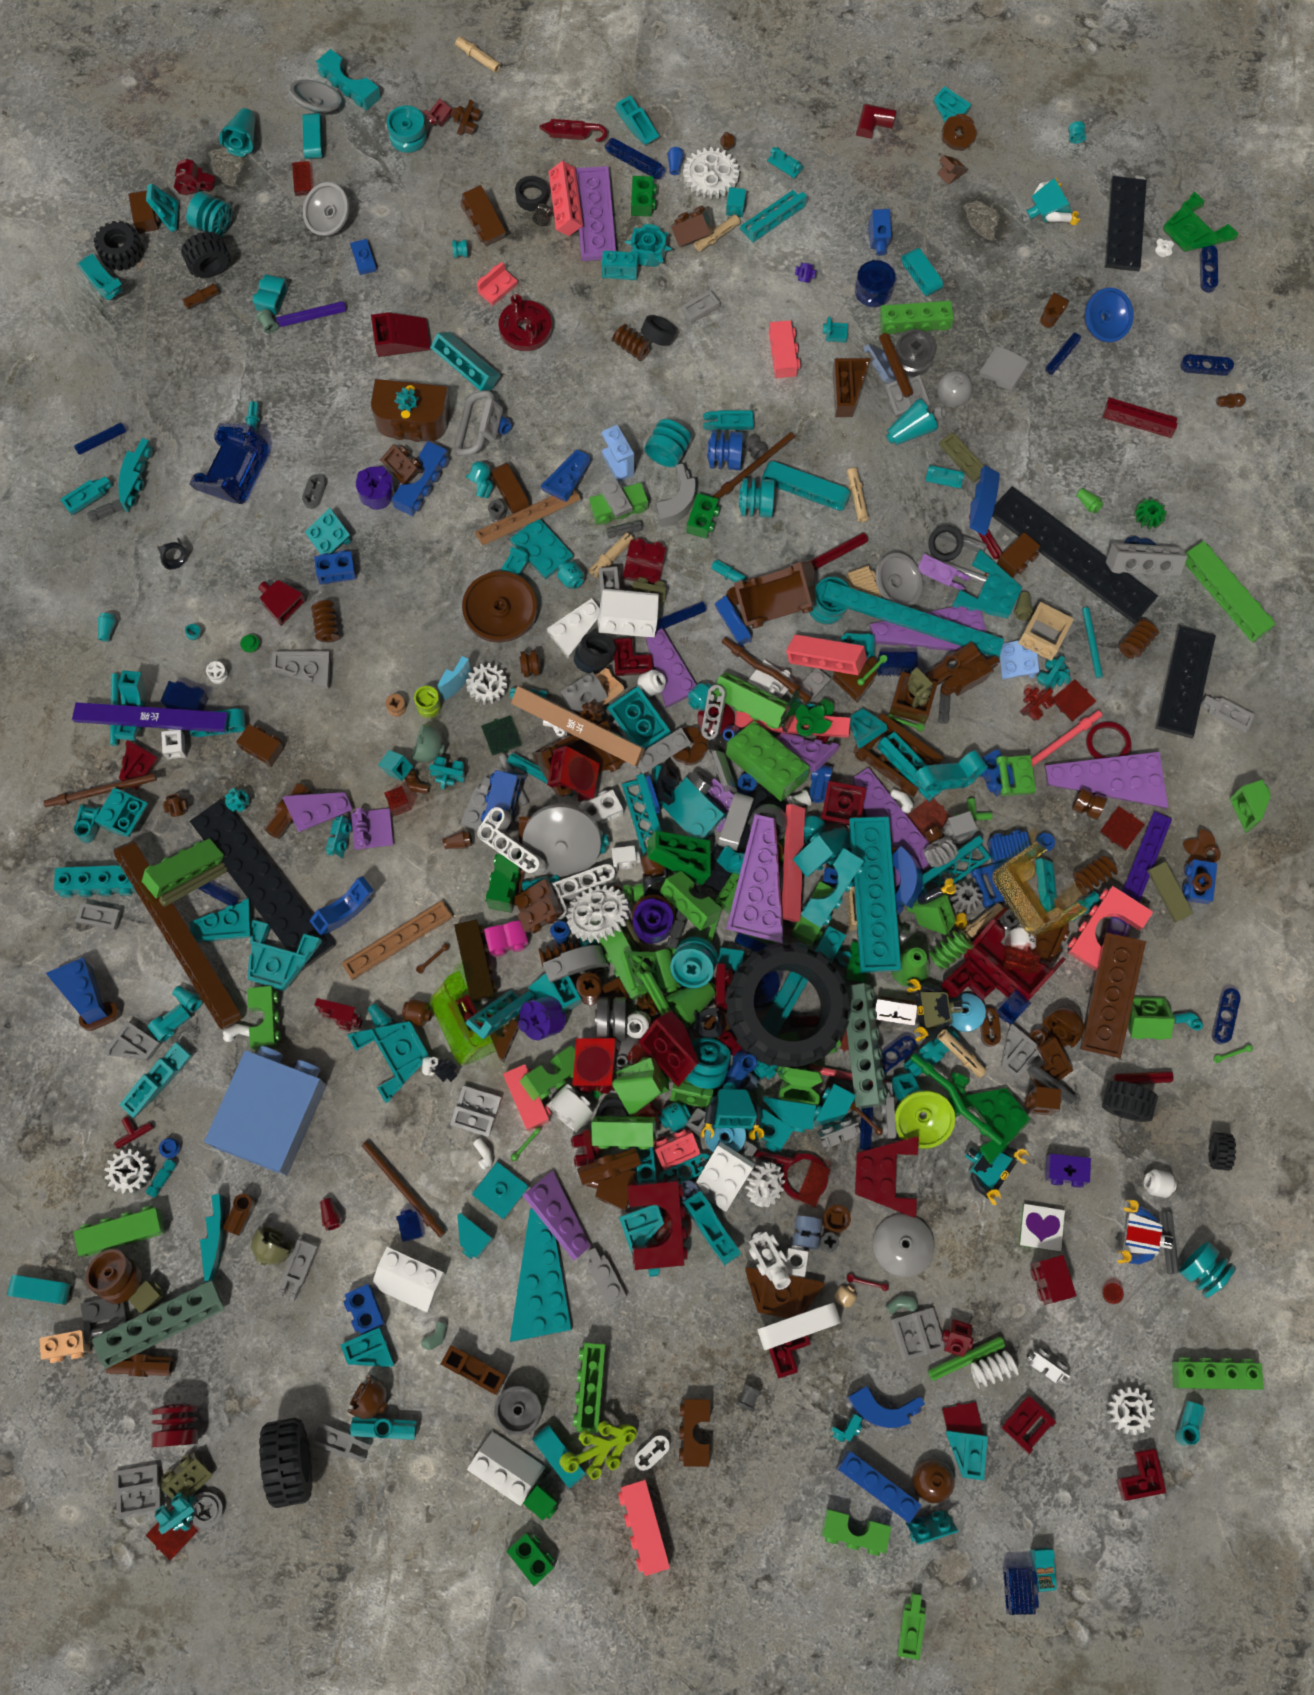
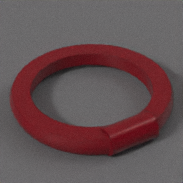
M1102 722L1092 727L1088 732L1086 738L1087 749L1095 759L1111 758L1100 755L1093 747V735L1103 728L1114 729L1124 738L1125 747L1116 757L1128 756L1132 750L1129 733L1117 723Z
M798 1152L791 1156V1158H794V1164L801 1160H809L819 1167L822 1174V1182L819 1189L811 1195L795 1193L787 1182V1172L790 1166L785 1164L781 1169V1172L784 1173L781 1180H784L785 1183L781 1185L786 1194L792 1199L800 1202L813 1201L819 1198L826 1190L828 1171L825 1164L815 1155Z

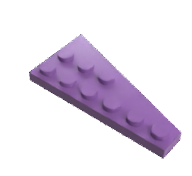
M960 606L959 608L951 607L926 612L927 614L987 633L981 611L979 610L969 611L967 608ZM886 621L870 624L871 634L875 636V644L894 646L899 644L909 645V647L914 648L919 646L926 647V649L956 651L963 648L962 646Z
M1160 752L1045 766L1046 780L1049 786L1078 791L1083 787L1092 791L1093 794H1100L1109 798L1133 801L1164 809L1168 808Z
M867 768L855 776L852 780L854 786L867 788L863 805L865 817H889L891 845H893L891 850L893 847L898 849L902 846L916 859L921 870L930 865L924 855V850L930 844L871 770ZM893 866L894 888L896 889L900 886L901 878L898 870Z
M755 814L726 929L784 944L776 820Z

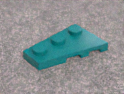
M249 898L234 906L225 907L224 910L214 914L211 913L191 921L190 932L196 942L250 938L251 909Z

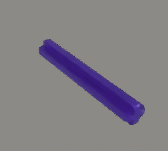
M344 301L278 316L276 320L279 327L345 312L346 307Z

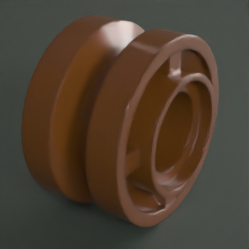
M531 650L530 654H527L526 651H521L519 658L524 678L529 677L530 673L534 676H539L540 665L536 650Z

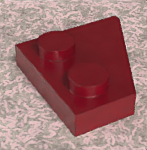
M127 740L119 780L125 781L148 775L159 759ZM140 785L133 786L131 788L137 791Z

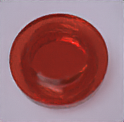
M1109 1283L1103 1288L1102 1295L1109 1304H1118L1122 1301L1124 1292L1120 1285Z

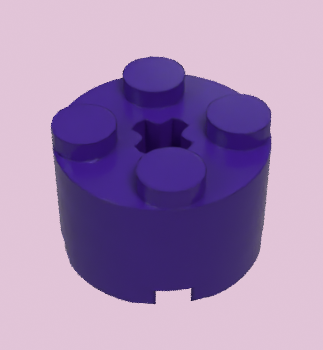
M382 466L368 467L358 472L356 489L362 504L373 510L386 508L395 494V488L389 472Z
M647 899L637 906L633 914V928L636 935L645 943H659L665 940L672 932L673 913L665 902ZM650 919H653L656 923L653 924L650 922Z
M551 996L525 1002L520 1011L519 1029L529 1038L537 1041L560 1033L564 1029L566 1022L565 1013L562 1014L560 1009L562 1007L561 1003Z

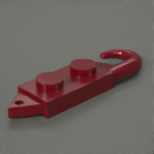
M551 119V121L539 125L540 130L549 134L551 138L583 140L589 137L592 130L602 132V136L595 139L596 142H601L608 135L607 129L603 125L585 123V121Z

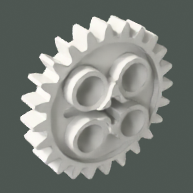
M710 147V151L703 148L702 153L697 150V155L692 153L691 158H687V163L684 164L683 169L684 182H687V188L691 187V192L697 191L696 196L703 194V198L709 195V198L712 199L713 195H715L719 199V194L725 197L729 187L735 188L736 183H738V164H735L736 159H731V154L726 156V150L720 153L719 148L716 151H713L712 147Z
M606 885L603 889L597 886L594 891L590 887L589 893L582 891L583 896H576L577 902H571L573 908L567 909L569 912L566 915L568 919L567 924L572 934H575L576 938L581 937L582 941L588 938L590 943L593 942L594 938L599 943L602 937L606 941L608 940V935L615 937L614 931L621 932L620 926H626L624 920L629 919L628 913H630L629 903L625 895L621 894L619 889L615 891L613 886L608 890Z

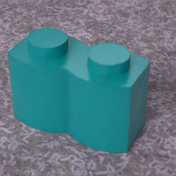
M265 274L263 279H260L259 290L253 296V304L257 311L269 309L273 315L278 314L288 288L286 279Z

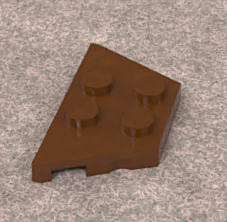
M745 1268L757 1313L786 1319L803 1314L825 1284V1282L788 1275L791 1280L790 1284L786 1288L778 1290L766 1274L762 1276L758 1269Z

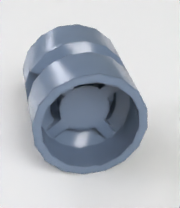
M797 1216L795 1228L798 1231L794 1233L792 1245L819 1250L820 1237L818 1233L822 1230L823 1220L808 1216ZM804 1233H810V1237L805 1236Z

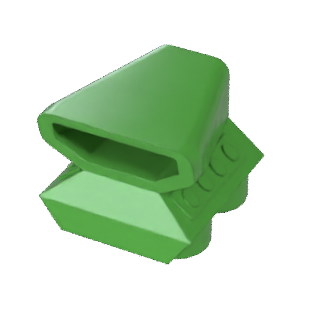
M645 1057L637 1064L625 1065L622 1070L616 1072L619 1078L613 1081V1087L629 1115L636 1114L657 1096L670 1091L668 1081L654 1058Z
M778 1066L775 1071L783 1080L779 1091V1098L781 1100L811 1105L819 1104L820 1097L811 1087L823 1082L821 1072L806 1067L782 1068Z

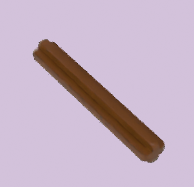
M883 333L879 336L880 343L903 397L908 398L913 395L912 388L889 334Z

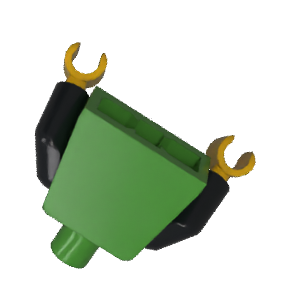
M952 878L945 881L944 887H937L929 892L920 894L912 909L907 906V911L915 914L920 926L947 935L955 926L960 929L965 928L967 925L966 914L959 913L955 919L948 896L943 895L945 892L947 894L955 893L956 885H953L954 880Z

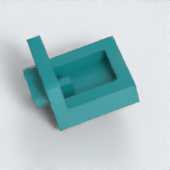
M827 317V323H823L822 334H826L825 341L846 343L848 323L831 322V317Z
M511 546L510 555L502 566L501 571L511 572L520 576L528 564L527 553L521 548Z
M852 1414L843 1432L831 1426L830 1431L834 1433L832 1437L842 1443L845 1440L850 1442L854 1435L857 1436L861 1431L863 1424L860 1422L862 1418Z

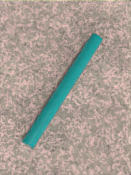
M1085 607L1082 609L1095 677L1098 679L1103 677L1090 609Z
M117 673L111 674V705H118L119 674ZM110 725V746H118V739L115 737L117 725Z

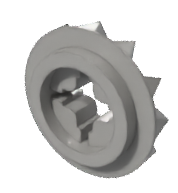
M210 1492L196 1495L194 1497L196 1499L194 1503L195 1511L192 1513L194 1518L191 1520V1523L201 1529L216 1525L222 1517L223 1505L220 1498ZM213 1504L209 1510L210 1516L204 1514L199 1517L203 1511L202 1505L208 1506Z

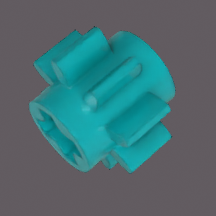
M403 387L401 392H396L397 397L394 402L399 404L398 409L404 410L405 408L406 411L410 412V408L417 407L416 400L419 398L414 396V390L410 389L408 391Z
M236 788L228 791L229 794L225 795V804L232 812L235 810L241 812L250 804L248 802L249 796L242 788L238 791Z
M757 1061L754 1072L760 1079L766 1077L767 1080H770L776 1075L775 1069L778 1066H768Z

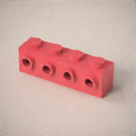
M562 160L548 172L556 230L570 236L583 226L575 167Z
M794 635L786 650L790 664L853 675L860 674L867 660L864 646L801 635Z
M643 1479L621 1486L622 1492H619L618 1496L621 1506L625 1505L627 1509V1514H624L627 1528L631 1527L634 1536H630L633 1550L637 1549L640 1558L636 1559L639 1572L644 1571V1575L648 1576L670 1569L646 1480Z

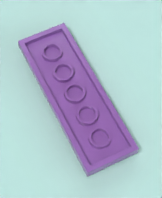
M608 166L575 168L583 226L579 228L581 260H602L604 250L616 251Z

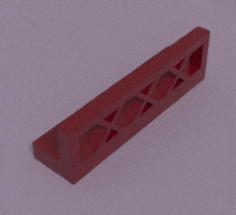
M1108 397L1102 416L1104 419L1168 438H1172L1178 425L1176 423L1177 417Z

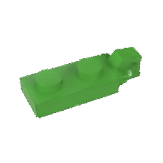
M911 1592L910 1604L905 1603L897 1656L920 1660L926 1618L925 1607H921L922 1595Z

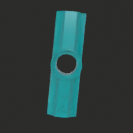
M949 1028L948 1032L958 1042H961L955 1031ZM937 1038L922 1047L917 1055L926 1063L930 1062L932 1065H935L950 1050ZM911 1060L903 1065L907 1073L912 1072L914 1078L923 1073L922 1069Z
M352 1417L350 1431L351 1436L415 1440L417 1421L387 1418L360 1419ZM382 1422H386L389 1426V1431L385 1435L379 1432V1425Z

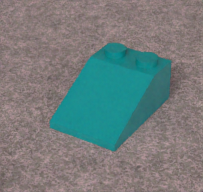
M685 777L674 790V802L670 805L666 803L661 805L691 837L708 840L728 815L709 796L697 789L688 777Z

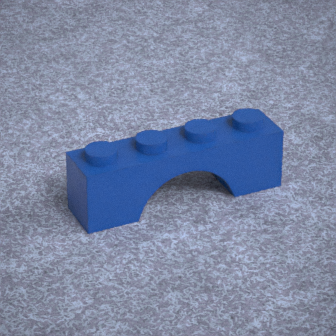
M427 441L419 454L421 465L425 469L423 476L415 483L401 484L392 497L394 508L411 516H414L416 511L418 512L421 509L423 499L429 496L431 486L434 482L438 481L442 468H445L449 462L447 450Z
M851 1451L846 1452L836 1468L908 1523H911L922 1506Z

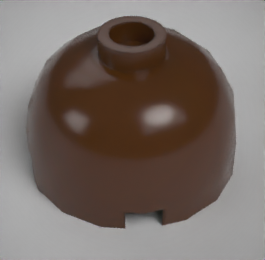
M1068 1008L1054 1009L1043 1020L1042 1026L1043 1029L1046 1027L1048 1030V1037H1056L1062 1047L1071 1045L1070 1048L1074 1047L1083 1036L1084 1023L1076 1011Z
M371 1374L365 1377L368 1379L365 1384L360 1383L350 1401V1405L353 1407L347 1410L349 1414L360 1419H370L378 1412L382 1413L388 1403L385 1401L387 1395L386 1387L378 1378Z
M927 1459L919 1462L914 1468L912 1484L915 1493L922 1500L929 1503H941L947 1500L953 1493L955 1476L945 1462L938 1459Z

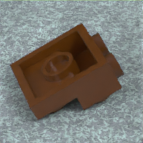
M543 879L514 897L520 911L517 915L525 932L537 933L542 930L544 925L556 922L557 918L563 915L548 879Z

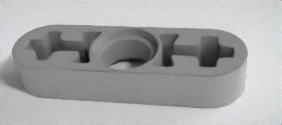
M713 685L710 687L707 695L701 732L703 737L709 740L717 738L721 730L727 696L726 688L722 685ZM719 688V692H721L722 695L718 696L717 702H721V704H711V701L716 700V695L713 694V691H716ZM711 707H716L719 710V715L716 718L712 717L709 713ZM708 720H717V723H713L712 729L715 730V733L711 734L710 736L709 732L707 731V728L711 727V722H708Z

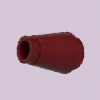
M326 1198L321 1200L322 1226L325 1227L326 1231L339 1228L342 1225V1218L332 1199Z

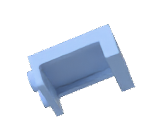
M618 425L602 431V436L608 445V448L602 450V455L617 482L634 476V453Z

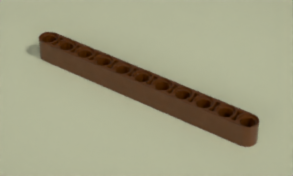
M130 841L114 848V855L218 1027L223 1030L241 1021V1015L174 904L162 906L159 902L160 897L155 898L142 883L144 871L150 865L134 841Z

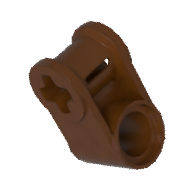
M1054 292L1044 308L1040 323L1046 328L1053 327L1065 311L1070 300Z

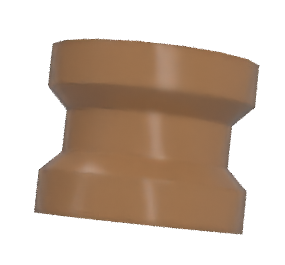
M399 694L388 696L385 703L389 714L394 717L403 715L406 711L403 697Z

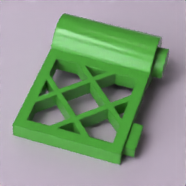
M670 950L622 952L620 954L630 989L635 990L636 994L647 993L644 982L636 984L634 978L636 975L641 979L642 973L638 970L640 966L652 973L662 993L669 995L681 988V984L675 981L671 974L670 964L672 955ZM629 958H632L637 963L636 967L630 963ZM645 958H650L651 967L643 961Z

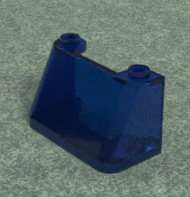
M219 423L214 433V439L220 448L207 475L195 473L189 485L196 491L234 504H243L247 500L269 454V444L251 425Z

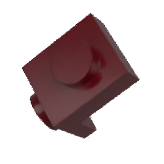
M439 98L430 112L426 109L423 112L428 116L426 119L431 124L435 125L437 123L442 127L450 117L452 108Z

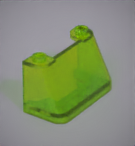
M458 971L449 975L432 994L430 1005L455 1060L460 1065H469L496 1051L490 1036L482 1039L473 1030L469 1031L455 1002L456 999L462 997V994L467 991L462 975Z

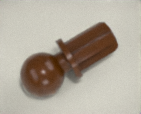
M1242 393L1220 396L1217 405L1228 408L1242 407L1246 402V397Z

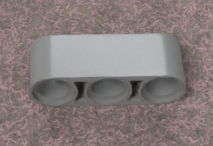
M735 792L719 839V846H729L732 850L737 851L754 800L753 797Z

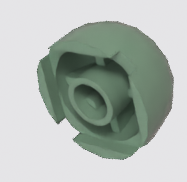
M422 724L416 739V746L413 749L412 760L429 763L435 760L438 754L442 755L445 744H442V736L436 728Z

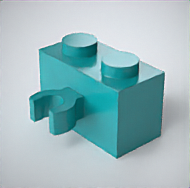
M829 926L815 952L819 950L831 959V965L836 960L838 965L843 968L846 967L847 963L843 962L841 958L847 957L850 959L852 956L847 951H839L846 935Z

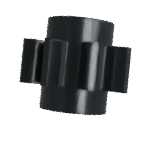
M442 1058L438 1060V1065L435 1066L436 1069L433 1072L442 1082H445L447 1079L452 1082L458 1076L455 1073L458 1067L449 1058L445 1061Z

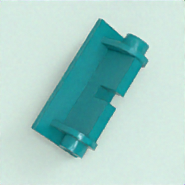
M779 147L771 149L770 153L772 155L767 159V162L793 179L804 168L799 160L786 155Z
M929 465L925 482L961 489L965 473L962 470L956 471Z
M341 815V817H336L332 822L330 834L335 835V838H328L325 850L327 855L334 856L335 854L343 858L347 849L349 834L352 830V822Z

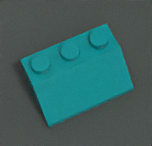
M638 686L607 707L629 740L644 747V750L671 734L667 725Z

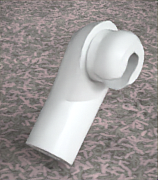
M893 788L890 796L903 804L901 807L903 812L910 813L911 808L914 807L910 796Z

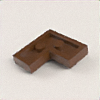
M1051 1036L1036 1047L1045 1062L1040 1068L1057 1081L1074 1071L1056 1037ZM1030 1075L1036 1087L1046 1088Z

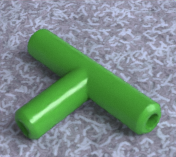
M974 798L967 800L968 811L971 812L974 821L992 820L993 814L991 812L976 813Z

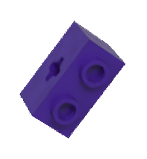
M1049 1154L1046 1156L1045 1181H1051L1052 1185L1071 1183V1187L1083 1188L1084 1185L1090 1183L1091 1158ZM1068 1167L1072 1174L1068 1175V1172H1064V1169Z

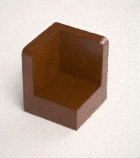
M619 978L602 986V993L605 997L609 998L611 1009H613L615 997H626V1004L630 1003V997Z

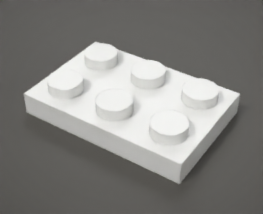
M720 1142L695 1185L698 1188V1192L701 1191L708 1201L726 1212L755 1164Z

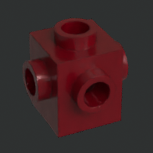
M952 1318L949 1328L944 1329L941 1341L944 1342V1351L964 1357L967 1349L971 1350L973 1345L972 1324Z

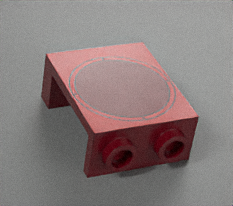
M567 746L554 749L547 785L552 788L565 786L579 793V802L594 799L600 764Z
M576 1038L572 1086L584 1094L591 1093V1091H598L603 1094L615 1091L613 1087L615 1052H620V1043L615 1038Z

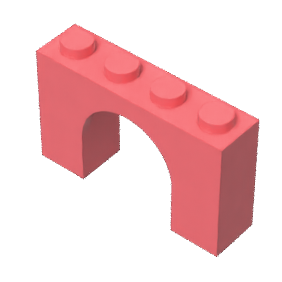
M1114 886L1102 892L1099 897L1102 901L1098 906L1094 905L1089 912L1091 918L1088 922L1084 921L1078 929L1081 933L1077 938L1073 937L1068 944L1070 948L1068 954L1096 972L1102 950L1095 935L1098 922L1106 917H1117L1140 931L1153 913V911Z

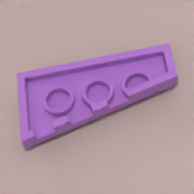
M663 629L655 632L654 638L646 637V642L650 655L652 654L655 670L662 673L666 679L665 688L661 694L665 708H668L688 698V693L696 684Z
M553 1170L522 1195L573 1261L591 1247Z

